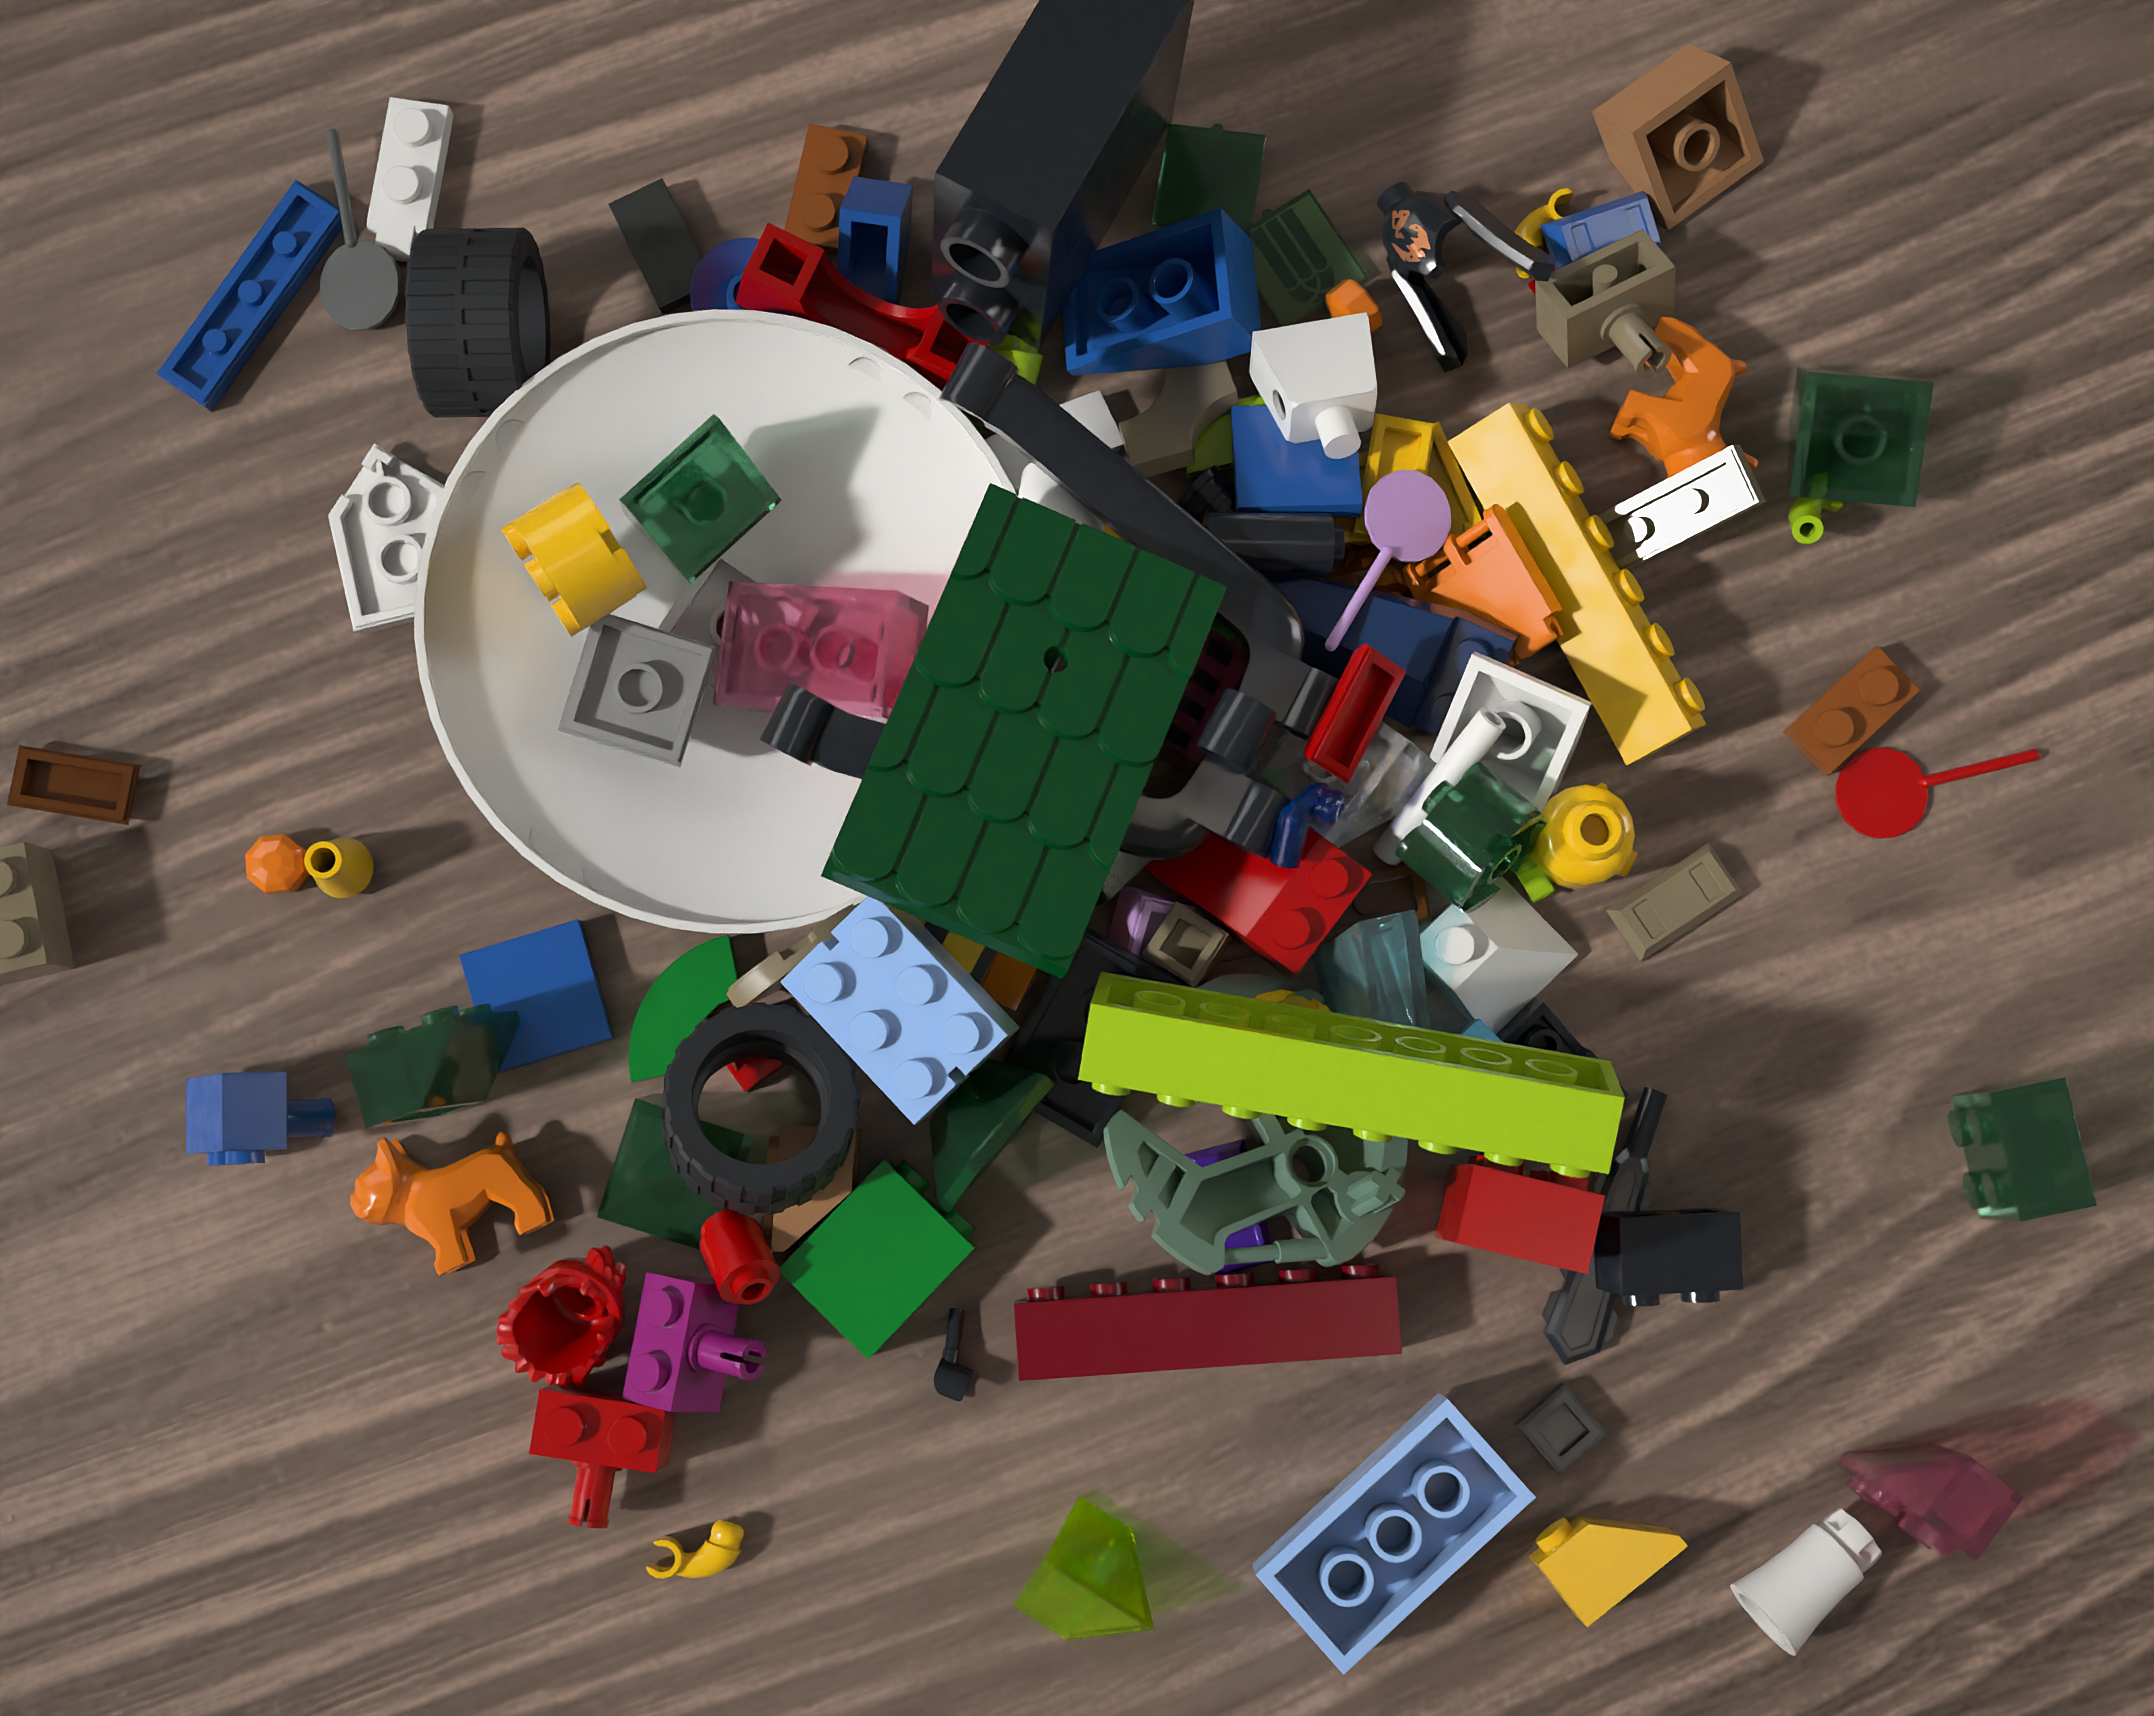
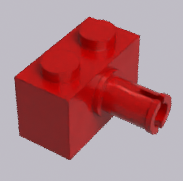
M556 1384L539 1389L529 1454L571 1460L573 1465L578 1466L571 1512L568 1515L567 1523L581 1527L583 1522H588L587 1528H608V1515L615 1471H622V1468L656 1473L666 1467L669 1461L676 1412H669L623 1400V1394L575 1386L561 1388Z

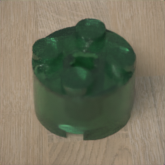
M1477 762L1465 772L1455 786L1449 781L1444 780L1432 790L1422 805V810L1428 816L1420 826L1411 830L1398 845L1395 855L1450 903L1468 914L1488 902L1501 889L1494 882L1508 869L1515 874L1529 858L1535 848L1537 838L1547 825L1543 820L1546 816L1491 769Z

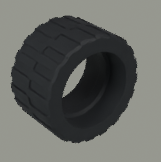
M525 228L422 230L416 236L410 249L411 253L408 259L407 280L405 284L407 345L417 394L425 410L435 418L490 417L508 397L522 387L525 381L550 364V312L544 266L539 253V247L534 240V236Z
M752 1002L747 1006H732L720 1011V1014L710 1019H704L695 1026V1030L687 1038H683L675 1049V1057L672 1063L668 1064L664 1076L662 1134L664 1145L668 1147L670 1162L675 1171L683 1176L687 1181V1186L697 1195L701 1194L710 1200V1204L723 1210L728 1208L739 1211V1214L754 1216V1213H769V1215L782 1213L785 1209L795 1205L799 1207L812 1200V1196L821 1189L824 1190L834 1180L835 1172L845 1162L859 1117L857 1116V1111L860 1104V1086H857L856 1069L852 1058H848L842 1047L812 1015L807 1016L796 1011V1008L787 1005L775 1006L766 1005V1002ZM748 1058H768L786 1063L801 1072L816 1089L821 1105L820 1124L810 1144L799 1154L781 1162L770 1164L742 1162L727 1156L714 1147L702 1131L698 1116V1103L707 1080L724 1066Z

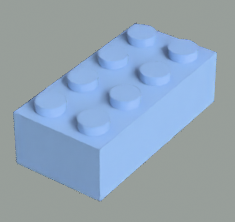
M1438 1393L1254 1561L1252 1566L1259 1580L1344 1675L1536 1497L1446 1397Z

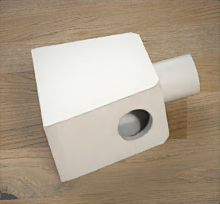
M1367 313L1252 332L1249 373L1285 439L1294 444L1320 439L1326 456L1332 459L1345 458L1355 453L1361 445L1358 432L1367 431L1373 426L1377 400V380Z

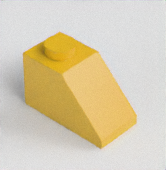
M1578 1516L1570 1523L1566 1518H1561L1548 1526L1536 1538L1535 1542L1539 1548L1530 1554L1529 1557L1576 1617L1586 1627H1589L1688 1546L1678 1534L1667 1527Z

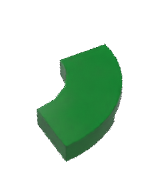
M730 935L711 939L687 951L672 962L649 988L636 1014L630 1036L629 1073L632 1083L664 1077L668 1064H671L675 1057V1049L683 1038H687L695 1030L696 1025L706 1018L709 1019L722 1005L731 1002L726 993L729 991L728 988L740 978Z

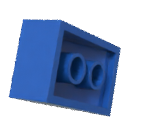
M1222 208L1097 250L1062 309L1067 371L1072 375L1201 366L1251 352L1252 332L1261 330L1252 239Z

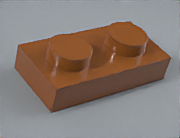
M809 123L784 228L785 231L824 249L827 254L838 256L840 207L853 176L862 177L870 145L868 135Z
M1877 645L1783 732L1827 776L1910 701L1920 689Z

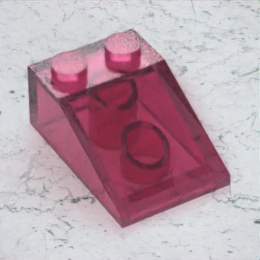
M729 581L713 705L773 714L789 683H792L852 715L886 724L926 632L929 605L898 590Z

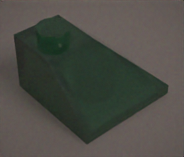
M988 1058L979 1068L969 1073L970 1077L939 1105L930 1119L929 1125L938 1206L948 1214L1023 1129L1055 1085V1082L1048 1076Z
M635 1098L597 1218L700 1250L702 1238L700 1231L702 1225L709 1217L723 1209L710 1204L711 1201L701 1194L697 1195L687 1186V1181L683 1176L675 1171L670 1162L668 1147L664 1145L662 1106ZM699 1118L704 1135L714 1147L731 1158L746 1162L754 1134Z

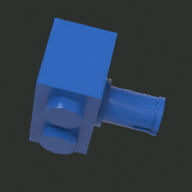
M286 1072L218 1073L186 1079V1154H207V1166L265 1163V1151L287 1149V1137L321 1136L324 1138L331 1137L334 1132L336 1115L332 1099L287 1100Z

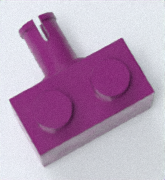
M646 1272L622 1399L669 1412L719 1413L726 1374L739 1377L745 1381L755 1380L760 1376L765 1364L748 1361L743 1357H747L748 1354L766 1358L765 1345L757 1339L733 1336L739 1304L724 1301L713 1280L695 1276Z

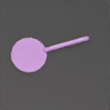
M1398 470L1382 477L1370 489L1364 506L1365 526L1371 541L1380 550V553L1326 640V650L1334 651L1391 558L1399 562H1418L1434 555L1446 542L1451 528V508L1444 491L1431 477L1416 470Z

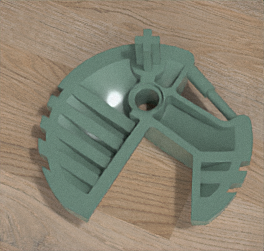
M1262 974L1221 975L1197 987V989L1255 998L1259 994L1281 990L1278 987L1285 984L1288 980ZM1309 988L1295 994L1303 996L1308 1000L1314 998L1321 1003L1328 1000ZM1342 1009L1335 1012L1339 1014L1349 1015ZM1119 1110L1110 1119L1103 1130L1107 1158L1119 1191L1125 1188L1130 1177H1132L1135 1184V1189L1128 1204L1133 1216L1141 1224L1146 1220L1151 1211L1157 1218L1151 1237L1177 1260L1204 1275H1211L1223 1269L1224 1265L1273 1260L1276 1263L1316 1260L1324 1267H1333L1345 1263L1366 1248L1376 1237L1388 1220L1396 1202L1400 1201L1406 1192L1402 1184L1407 1163L1408 1138L1392 1136L1390 1142H1373L1355 1136L1352 1128L1327 1124L1324 1130H1306L1289 1124L1287 1122L1288 1117L1261 1113L1260 1118L1245 1119L1260 1146L1259 1148L1201 1167L1122 1110ZM1293 1157L1300 1159L1306 1165L1309 1172L1308 1182L1301 1180L1295 1174L1292 1167ZM1279 1215L1285 1216L1302 1237V1239L1275 1241L1271 1245L1225 1249V1241L1228 1237Z

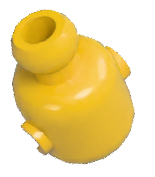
M1602 782L1597 786L1585 784L1564 789L1550 798L1538 815L1530 812L1529 817H1525L1520 830L1521 833L1527 835V846L1531 858L1547 876L1549 881L1555 885L1571 889L1596 886L1616 874L1625 878L1638 852L1632 850L1635 839L1632 816L1623 800L1610 792L1607 785Z

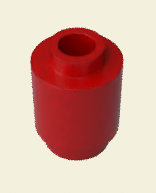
M732 1209L719 1211L709 1217L701 1227L700 1251L721 1298L732 1304L750 1305L760 1302L770 1294L772 1288L777 1284L780 1277V1269L759 1223L754 1218L739 1214V1211Z

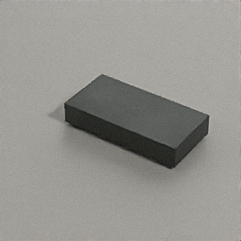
M663 178L609 203L608 205L662 314L690 302V286L693 273L702 257Z

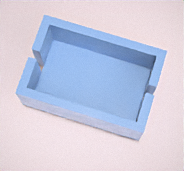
M868 896L831 931L835 938L821 941L780 981L914 1125L929 1116L970 1077L969 1073L979 1068L1020 1028L915 916Z

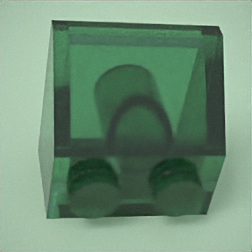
M1797 367L1789 423L1788 495L1792 497L1915 507L1934 382L1917 376Z

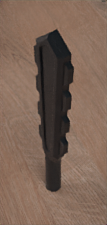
M1644 1087L1623 1150L1612 1159L1609 1174L1598 1172L1592 1189L1594 1192L1605 1195L1601 1213L1640 1211L1649 1207L1654 1188L1648 1181L1650 1170L1647 1156L1668 1096L1667 1094ZM1596 1239L1588 1274L1560 1268L1559 1271L1564 1278L1560 1289L1550 1292L1541 1314L1546 1322L1543 1333L1564 1365L1600 1353L1602 1344L1612 1340L1618 1315L1612 1307L1615 1297L1619 1295L1598 1289Z

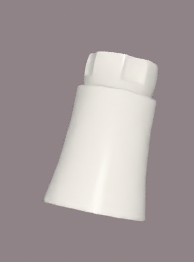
M1837 1508L1826 1516L1819 1525L1812 1524L1790 1545L1756 1570L1732 1583L1730 1587L1742 1607L1759 1627L1783 1650L1795 1656L1820 1622L1843 1597L1864 1579L1863 1573L1882 1556V1551L1875 1543L1874 1538L1854 1517L1847 1514L1843 1509Z

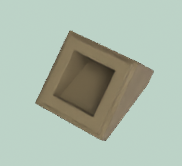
M1176 901L1142 954L1189 985L1197 988L1207 982L1231 945L1233 938Z

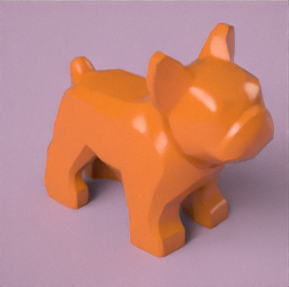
M1661 317L1654 332L1671 349V359L1665 367L1674 379L1675 384L1663 397L1630 389L1623 406L1620 407L1608 437L1618 441L1633 438L1641 443L1650 455L1664 463L1668 479L1728 448L1719 432L1721 413L1735 377L1743 375L1747 371V364L1744 361L1728 357L1714 343L1704 339L1695 327L1675 318ZM1646 360L1645 364L1652 367ZM1744 453L1752 472L1755 471L1759 461Z
M500 1132L496 1136L495 1144L446 1167L432 1169L410 1158L406 1149L397 1138L389 1141L386 1137L377 1140L378 1149L375 1162L356 1179L355 1190L350 1194V1205L355 1215L366 1223L381 1226L391 1223L405 1226L414 1234L428 1241L436 1249L434 1266L439 1276L451 1274L478 1260L469 1227L494 1202L509 1207L515 1212L514 1225L519 1235L531 1234L555 1222L552 1204L544 1187L531 1177L527 1168L515 1154L511 1136L507 1132Z

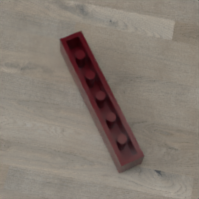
M1379 1263L1341 1266V1278L1317 1279L1316 1268L1278 1270L1279 1282L1254 1284L1253 1272L1215 1275L1216 1286L1191 1288L1190 1277L1152 1279L1153 1291L1128 1293L1127 1281L1089 1284L1090 1295L1065 1297L1064 1286L1026 1288L1027 1300H1017L1014 1302L1019 1381L1402 1354L1396 1276L1391 1274L1380 1275Z

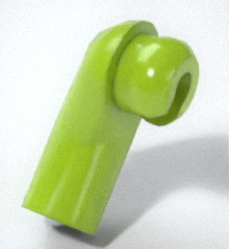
M1826 473L1818 474L1808 479L1788 513L1793 537L1799 543L1812 544L1821 538L1823 534V523L1820 516L1821 509L1837 512L1843 507L1842 497L1843 495L1846 496L1847 485L1842 479H1829Z

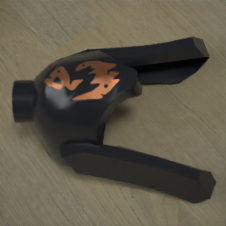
M1398 182L1385 190L1377 201L1378 208L1385 216L1382 238L1388 254L1386 260L1391 275L1416 314L1428 338L1435 358L1445 373L1462 367L1468 355L1467 336L1460 324L1426 282L1423 274L1437 279L1446 270L1442 259V244L1449 231L1463 222L1476 238L1536 281H1549L1555 265L1554 257L1510 230L1474 197L1455 191H1450L1448 194L1425 191L1413 192L1407 182Z

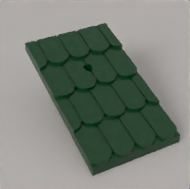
M990 483L835 840L821 877L1063 979L1080 945L1227 586L1203 575L1198 576L1194 574V571L1146 550H1138L1135 548L1136 546L1084 523L1081 525L1075 519L1027 498H1019L1016 496L1017 494Z

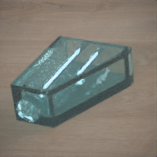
M1414 909L1357 922L1310 956L1325 1004L1331 1012L1431 1030L1419 924Z

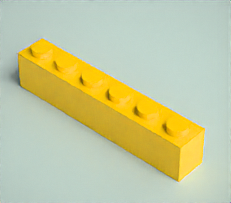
M1509 402L1449 440L1448 444L1484 509H1488L1493 504H1499L1507 512L1558 599L1563 610L1555 614L1554 617L1560 625L1563 635L1557 641L1625 764H1633L1707 725L1700 714L1701 711L1705 710L1704 701L1694 683L1687 677L1681 680L1671 662L1670 657L1675 652L1666 632L1658 623L1651 625L1639 603L1644 601V595L1637 580L1626 568L1623 570L1618 568L1609 551L1614 546V541L1608 528L1597 515L1590 517L1579 497L1580 494L1584 493L1579 476L1567 461L1560 463L1549 443L1554 439V434L1547 419L1536 407L1530 409L1528 404Z

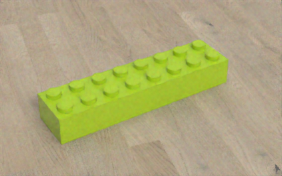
M1100 972L1091 1001L1078 1080L1092 1082V1088L1096 1091L1109 1095H1128L1132 1089L1155 1093L1160 1102L1177 1107H1192L1196 1105V1101L1222 1105L1223 1112L1239 1118L1257 1119L1261 1117V1113L1288 1117L1287 1122L1289 1124L1306 1130H1324L1327 1124L1352 1128L1355 1136L1373 1142H1390L1392 1136L1419 1140L1418 1145L1435 1153L1455 1154L1458 1152V1148L1484 1152V1157L1488 1160L1508 1166H1520L1524 1163V1159L1548 1163L1553 1171L1576 1178L1588 1177L1590 1171L1609 1174L1625 1099L1611 1061L1106 972Z

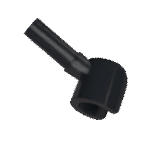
M950 1308L945 1348L942 1351V1358L935 1371L933 1381L938 1394L959 1402L962 1401L974 1370L956 1363L960 1353L965 1310Z

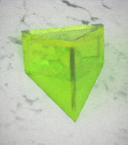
M1079 1495L1012 1606L1065 1640L1154 1630L1133 1528Z

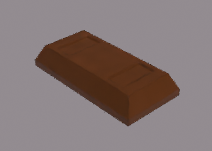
M19 745L7 805L129 825L141 765Z

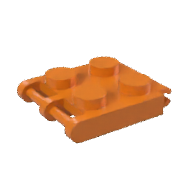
M1493 504L1483 512V520L1461 535L1452 533L1442 545L1443 548L1434 555L1428 557L1420 564L1411 562L1402 568L1401 571L1403 572L1405 583L1415 600L1461 609L1520 635L1508 662V666L1513 668L1520 663V658L1524 659L1532 656L1563 635L1562 629L1554 617L1563 608L1507 512L1499 504ZM1491 530L1493 535L1470 551L1467 545ZM1447 559L1450 560L1451 564L1429 579L1428 572Z

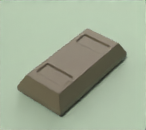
M1707 843L1605 911L1641 962L1743 895V892L1711 845Z

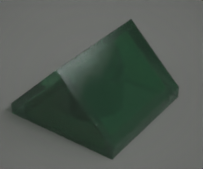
M715 414L707 419L619 499L624 515L690 584L782 501L727 427Z

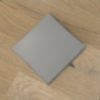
M608 614L589 628L558 730L681 768L717 647Z

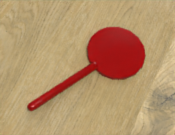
M1870 748L1851 757L1840 770L1835 784L1836 806L1843 820L1857 833L1874 839L1894 838L1911 830L1923 817L1928 802L1927 788L2034 762L2040 758V752L2036 749H2031L1924 776L1920 767L1906 754L1890 748Z

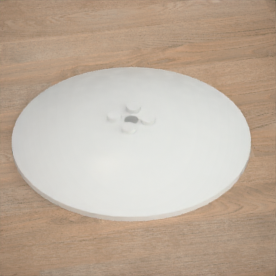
M712 309L675 313L640 321L593 338L560 356L525 381L519 390H516L492 413L467 445L449 475L432 513L420 555L416 582L414 640L419 678L430 720L446 758L470 798L491 825L522 856L555 881L606 908L631 918L669 928L713 934L761 933L797 928L823 921L851 904L861 903L867 897L864 894L821 877L862 779L831 771L815 763L808 766L759 739L789 683L813 693L852 715L886 724L989 484H995L1016 494L1011 481L993 450L970 420L955 405L938 399L941 391L910 366L877 346L834 327L795 316L756 310ZM577 482L582 485L611 527L610 531L621 548L625 549L647 589L637 594V597L610 614L717 647L681 768L558 730L590 626L573 637L569 635L551 607L553 603L560 600V597L558 596L549 602L543 596L524 567V564L534 557L530 555L521 561L500 528L564 488L568 489ZM739 611L747 615L751 620L753 630L745 642L732 645L724 642L716 632L717 622L727 612Z

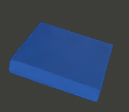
M1267 405L1231 406L1230 424L1236 512L1331 513L1333 518L1361 517L1363 501L1358 450L1345 458H1329L1324 452L1320 439L1296 444L1287 441Z
M573 920L459 955L492 1074H501L616 1039L581 920Z

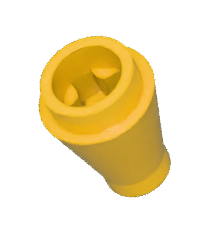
M341 837L330 841L317 842L309 847L304 857L305 868L313 876L318 887L327 895L335 898H349L362 892L371 881L374 871L371 853L364 844L352 838ZM335 858V865L329 870L330 863Z

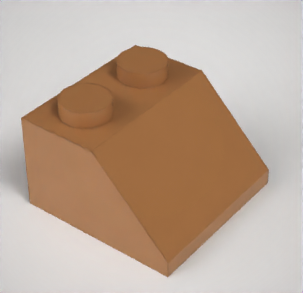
M1690 43L1592 111L1610 161L1635 193L1641 191L1645 193L1653 217L1666 230H1670L1764 162L1732 63Z

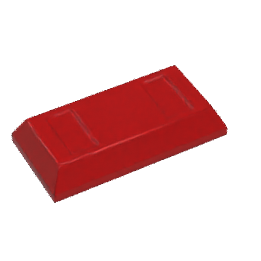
M1364 643L1357 648L1304 748L1305 757L1339 780L1349 784L1406 670L1368 644Z

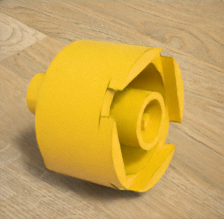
M578 482L568 489L564 488L500 528L521 561L530 555L534 557L525 563L524 567L549 602L558 596L560 597V600L553 603L551 607L571 637L637 597V594L647 589L625 549L621 548L610 531L611 527L588 493Z

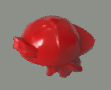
M604 1245L601 1249L591 1248L588 1251L587 1258L569 1257L552 1263L527 1285L522 1286L518 1290L519 1295L509 1301L508 1306L510 1309L498 1317L499 1324L496 1328V1344L504 1345L501 1355L508 1360L515 1361L516 1373L528 1372L530 1381L533 1383L545 1377L549 1385L556 1384L561 1388H566L572 1382L579 1387L584 1384L594 1366L599 1368L605 1364L606 1352L619 1334L626 1317L625 1294L623 1291L626 1279V1266L623 1262L615 1263L614 1253L610 1246Z

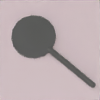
M330 129L327 132V141L346 244L337 248L326 261L320 277V296L326 312L337 324L354 331L371 330L383 324L395 311L401 295V273L395 258L385 247L368 240L357 241L340 138L335 129Z

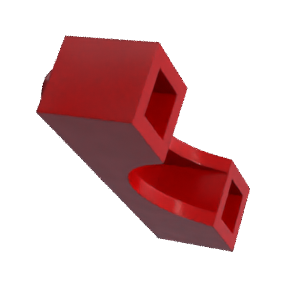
M767 223L742 274L736 304L748 310L799 317L834 327L867 341L910 366L941 392L967 343L974 342L985 347L988 345L977 342L953 328L941 315L938 304L928 308H908L886 302L863 291L837 271L824 249L770 223Z

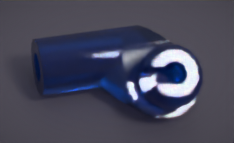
M1325 782L1313 783L1286 805L1279 814L1269 855L1270 862L1283 868H1298L1308 830L1317 819H1321L1327 824H1333L1341 818L1346 804L1343 792L1337 789H1330L1328 783Z

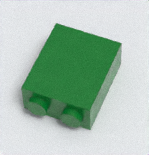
M884 1159L779 1268L780 1273L867 1359H870L978 1247L969 1238L976 1228L950 1203L941 1211L924 1194L931 1184L905 1159L897 1167L890 1160Z

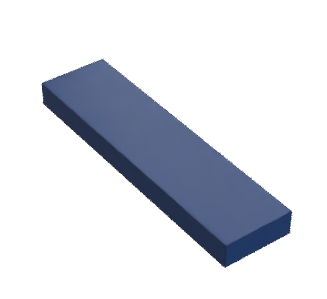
M295 180L156 374L212 412L342 231L339 207L298 180Z

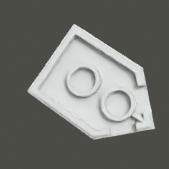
M375 443L361 463L363 468L345 496L341 495L328 515L353 631L355 633H370L414 622V598L420 555L432 513L445 486L398 459L395 455Z

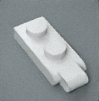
M389 98L368 212L367 230L369 234H376L375 244L385 247L396 261L408 262L411 253L410 249L416 236L422 230L434 228L454 117L448 105Z

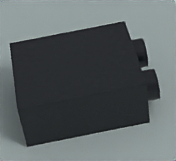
M1039 0L935 172L931 295L940 299L938 309L941 315L957 331L977 342L988 345L1001 344L1007 334L1040 349L1172 121L1195 0Z

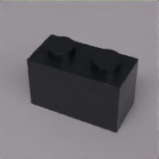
M1710 1207L1601 1213L1596 1235L1598 1289L1621 1296L1622 1305L1655 1306L1660 1304V1294L1681 1293L1682 1302L1712 1303L1720 1301V1291L1743 1290L1739 1212Z

